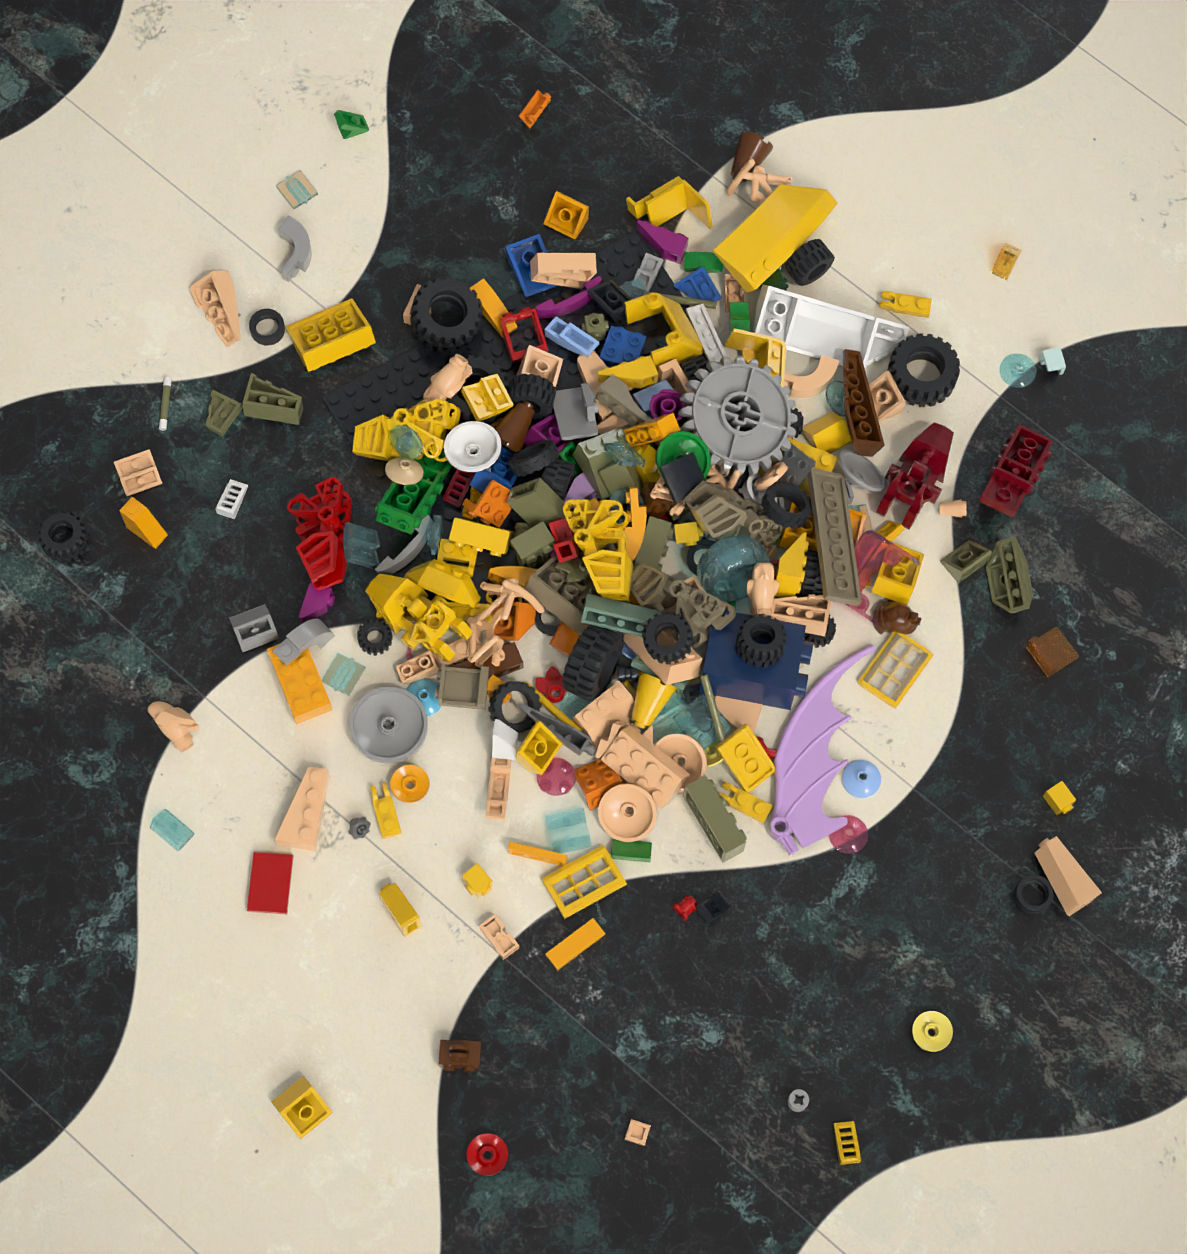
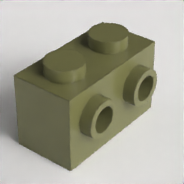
M544 522L537 524L510 540L511 547L522 565L534 562L537 556L542 553L547 554L554 549L553 544L555 542Z

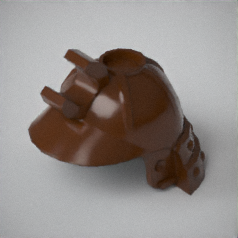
M893 600L879 603L873 611V625L880 635L884 632L891 633L894 631L901 634H912L917 626L920 625L922 618L918 617L919 614L906 604Z

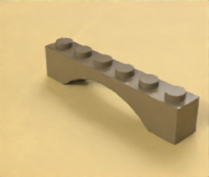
M613 374L599 386L595 398L628 422L630 426H635L652 419L634 402L629 393L628 386ZM662 440L655 441L654 443L659 447Z

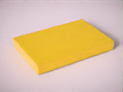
M743 724L715 747L742 789L748 793L775 772L774 764L748 724Z

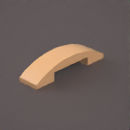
M492 758L485 813L486 819L505 820L511 759Z

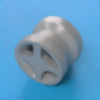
M801 1089L794 1090L787 1100L789 1108L795 1112L803 1111L809 1103L808 1094Z

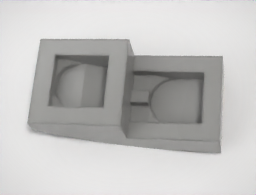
M646 253L640 269L638 268L632 286L649 292L664 260Z

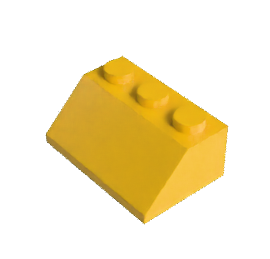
M454 518L449 540L454 541L453 545L464 547L467 544L472 546V550L483 552V549L490 550L491 555L501 557V554H507L514 532L462 518Z

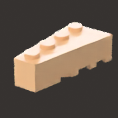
M308 767L275 838L277 846L316 851L330 778L328 769Z

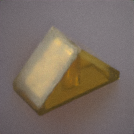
M1005 243L991 273L1008 280L1022 250Z

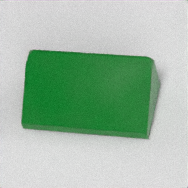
M613 839L611 857L617 860L650 862L652 843L639 841L623 842Z

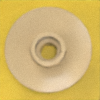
M394 458L385 467L388 478L398 484L412 485L419 482L423 477L422 466L410 458Z

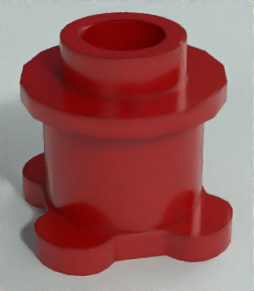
M684 895L683 899L678 904L674 903L672 908L686 921L688 920V915L693 911H697L696 906L698 903L692 896L687 897Z

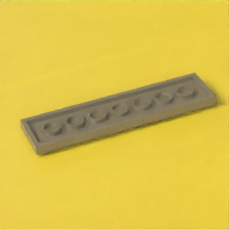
M810 468L808 481L824 600L859 606L862 600L844 475Z

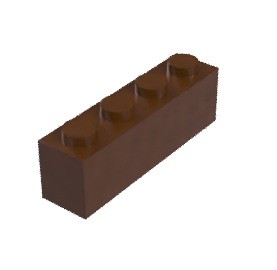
M515 642L503 644L502 650L505 653V659L500 661L499 666L496 667L491 663L492 656L483 663L484 667H489V678L492 675L500 678L524 668L523 660ZM468 657L459 664L452 663L447 666L481 670V668L475 665V662L471 663L468 661Z

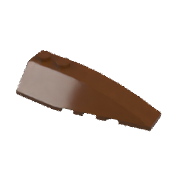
M845 349L843 351L844 413L857 455L873 457L885 446L861 353L860 351Z

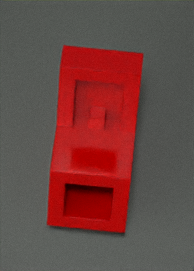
M566 517L549 522L555 540L553 546L559 563L577 558L579 546L574 540L575 533L571 530Z

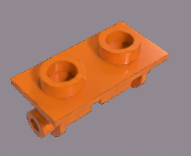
M537 90L520 113L519 117L529 128L533 126L547 104L550 103L551 96L548 93L542 94Z

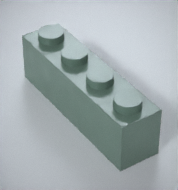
M587 594L582 610L581 622L642 637V633H644L643 628L644 625H648V619H654V614L656 613L658 616L662 615V611Z

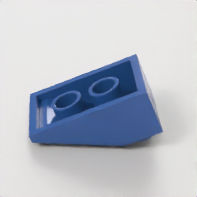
M540 234L505 247L504 252L525 298L558 286L531 281L530 261L537 253H547Z
M501 446L500 455L495 463L484 470L477 471L470 485L475 487L476 490L484 492L490 481L495 480L511 490L517 476H514L508 461L516 453Z

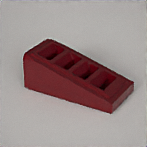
M457 469L442 500L460 508L471 488L470 484L476 472H466ZM459 480L463 483H466V485L464 486L458 483L457 481ZM454 487L462 490V493L454 490ZM450 494L460 497L459 500L451 497Z

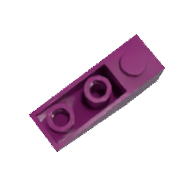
M638 220L636 231L641 233L643 238L661 257L681 264L688 247L689 238L684 234L671 232L665 227H657L648 221Z

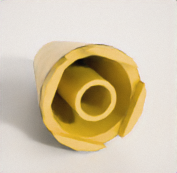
M641 673L631 719L635 721L634 725L645 729V726L650 727L674 694L676 687L671 684L666 685L661 679Z

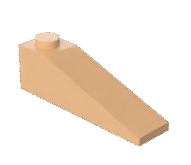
M228 270L212 271L189 288L195 304L198 308H202L206 314V319L213 323L216 333L224 344L229 347L241 340L235 288Z

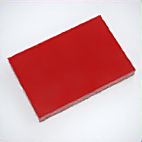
M253 852L247 912L288 914L293 855Z

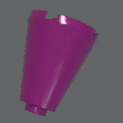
M663 389L658 394L652 396L649 410L652 419L674 413L679 425L684 416H679L678 412L687 407V403L680 400L681 394L678 391Z

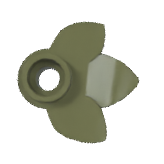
M578 557L561 563L558 562L555 566L556 569L568 572L567 582L582 581L590 576L584 561Z

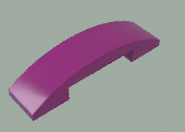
M598 276L584 283V290L558 304H554L552 299L536 306L538 318L559 317L581 308L591 300L587 291L601 284L602 278Z

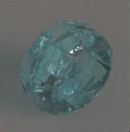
M746 535L727 537L714 543L701 555L697 564L698 579L706 593L722 601H739L748 597L747 583L749 579H752L754 566L762 562L770 563V558L764 546L753 537Z

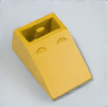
M803 533L781 556L774 576V580L779 582L778 592L774 597H795L796 593H800L801 582H803L805 571H803L802 567H805L807 560L804 552L807 553L809 541H806L807 533Z

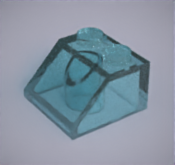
M703 694L672 717L681 732L698 741L703 749H706L718 739L707 699ZM718 710L725 734L731 728L725 720L722 713Z

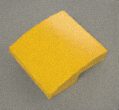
M498 374L481 378L479 383L465 386L461 390L478 422L502 413L514 405Z

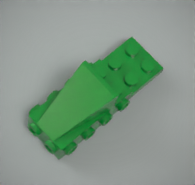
M441 451V454L438 457L440 459H443L445 457V452ZM424 453L420 460L411 458L422 466V479L412 485H402L392 481L390 488L385 491L383 499L376 506V521L412 535L415 528L418 529L420 527L422 519L427 515L430 516L437 494H440L444 484L442 481L452 467L448 460L439 462L435 458L427 457Z

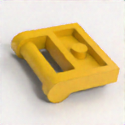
M441 539L437 560L468 563V567L448 563L446 565L460 568L469 574L470 577H473L478 551L472 550L471 545L465 544L464 547L453 545L454 541Z

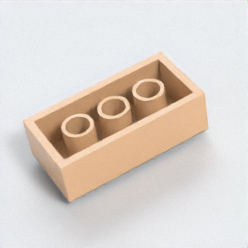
M663 630L658 635L657 643L663 647L674 645L677 642L673 636L674 630ZM625 633L624 642L636 655L640 656L639 658L666 685L698 677L702 658L692 648H690V654L685 655L686 658L684 660L681 658L678 660L679 663L675 664L674 661L671 662V665L666 664V662L659 663L657 659L654 660L648 654L642 637Z
M631 725L620 731L601 758L605 764L628 783L638 785L648 791L653 797L656 806L660 809L670 803L690 775Z

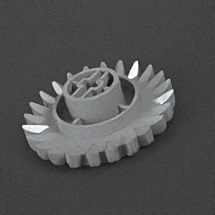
M737 356L733 364L729 357H722L720 359L721 367L717 362L710 361L706 364L710 373L707 370L699 369L694 374L700 381L690 380L686 383L685 386L694 391V393H685L680 397V400L691 404V406L681 409L678 415L690 417L691 420L680 427V431L693 430L695 435L703 440L711 454L710 467L719 460L722 461L720 474H725L731 469L732 465H735V470H739L742 475L746 466H748L751 477L757 474L759 463L765 472L771 468L772 461L770 457L775 463H778L783 458L780 449L788 451L791 448L790 441L786 438H793L796 435V430L790 426V424L797 422V415L791 413L790 410L796 404L794 400H788L786 396L791 392L789 387H781L782 377L780 375L771 376V367L768 365L761 369L758 368V361L756 359H752L748 364H745L743 356Z

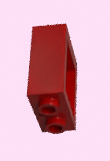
M523 308L517 314L509 312L503 314L499 320L511 364L521 362L527 349L514 352L506 327L510 323L531 318L539 346H536V348L548 352L535 308Z

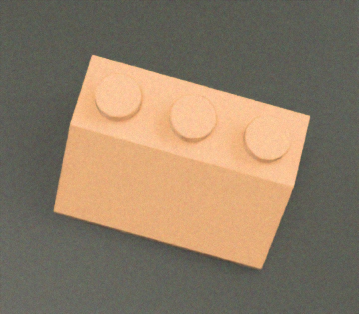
M618 681L576 714L572 721L582 729V733L591 738L589 742L597 750L600 739L606 736L609 737L613 723L622 721L631 724L633 722L631 719L635 701L623 684Z

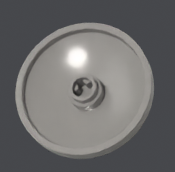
M381 687L368 692L356 703L350 716L349 727L353 743L365 757L375 762L392 764L410 758L421 748L428 732V719L424 706L415 695L398 687Z

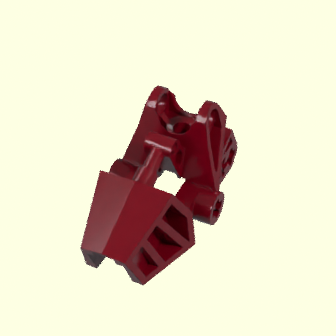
M934 422L912 441L898 460L903 463L902 466L899 467L892 463L886 473L885 479L888 480V489L877 508V514L885 517L894 498L907 505H911L902 522L903 527L910 530L924 503L928 501L933 504L936 503L942 489L936 486L935 483L936 481L941 483L944 481L954 435L953 431L944 425ZM927 469H932L925 482L922 481Z

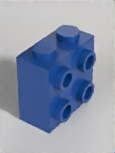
M611 326L600 359L610 368L618 366L622 362L634 361L642 356L646 345V336L639 332L627 331L620 326Z

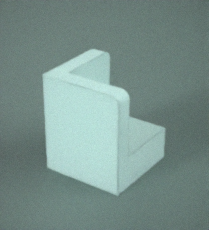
M1061 348L1042 351L1039 358L1041 365L1045 364L1047 371L1057 370L1058 374L1062 375L1066 365Z

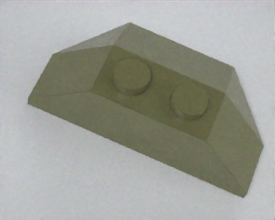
M1016 537L998 541L986 565L992 602L1011 614L1029 609L1033 591L1024 553Z

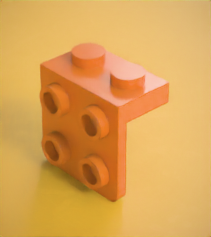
M492 480L477 503L466 498L462 505L468 508L467 513L473 517L480 516V520L485 524L490 525L492 523L500 528L512 509L507 504L510 489Z
M601 759L573 770V775L584 793L590 811L599 807L602 797L609 789L623 784L619 774Z

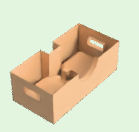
M725 274V313H730V302H744V289L732 274Z
M496 914L479 925L482 933L491 942L503 960L519 949V945L512 935L504 933L505 926Z

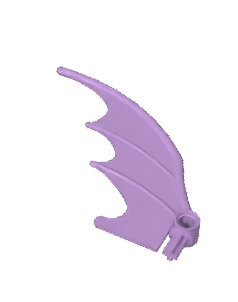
M869 645L854 653L821 677L794 710L782 733L774 758L776 779L775 805L769 834L776 842L781 841L789 856L799 851L791 837L792 833L804 849L845 827L848 823L846 817L830 818L822 810L823 799L836 774L849 763L848 759L835 761L828 754L831 736L839 726L851 719L850 715H843L833 706L831 701L832 692L838 680L853 664L875 650L873 645ZM775 826H783L784 831L778 832L775 829Z

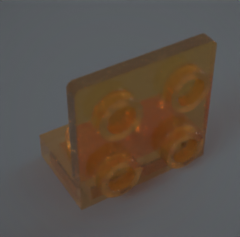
M1058 627L1053 628L1039 638L1033 637L1026 645V649L1048 678L1079 657Z

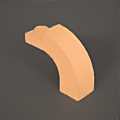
M821 355L819 365L812 374L800 377L785 373L784 387H789L791 390L790 397L807 398L823 392L833 381L839 360Z

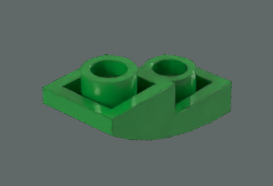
M685 252L684 270L686 272L696 271L703 266L708 273L723 272V263L714 253Z

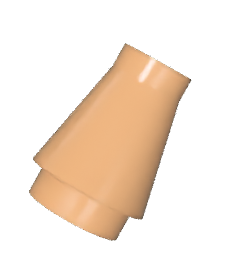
M960 499L940 503V514L962 518V516H966V501Z

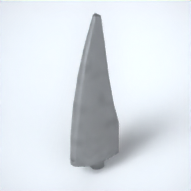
M524 704L519 705L534 722L538 720L543 723L568 749L579 756L583 751L590 756L593 755L595 749L588 745L591 740L589 736Z

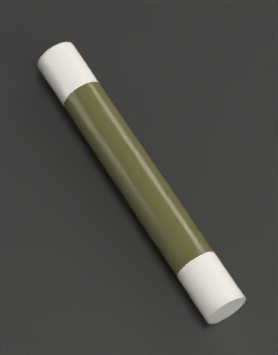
M164 377L159 430L165 431L167 428L171 377Z

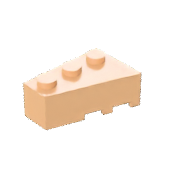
M537 253L530 261L531 281L582 289L584 283L590 281L597 273L595 253Z
M815 594L801 598L795 596L774 599L771 619L776 618L780 621L806 625L805 633L825 636L831 601L824 600L823 595L815 596Z

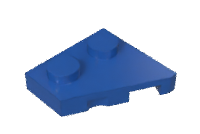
M704 266L674 284L675 288L694 299L715 302L722 299Z

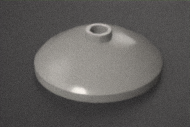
M844 449L838 454L839 466L851 485L871 492L881 491L886 486L883 474L869 459L857 455L855 451Z

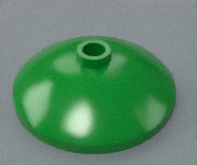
M680 431L668 435L662 440L656 452V465L659 474L661 475L659 467L694 452L701 471L706 478L711 464L710 453L706 444L697 435L690 432Z

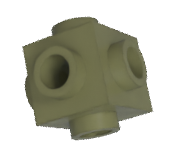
M589 314L585 316V322L581 324L582 331L597 341L605 340L606 331H609L608 321L604 320L603 314Z

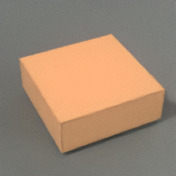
M631 1119L625 1140L645 1146L651 1125Z

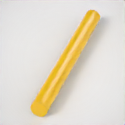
M528 681L524 682L529 684L530 687H533ZM533 687L536 690L535 693L540 697L539 702L561 722L582 731L577 724Z

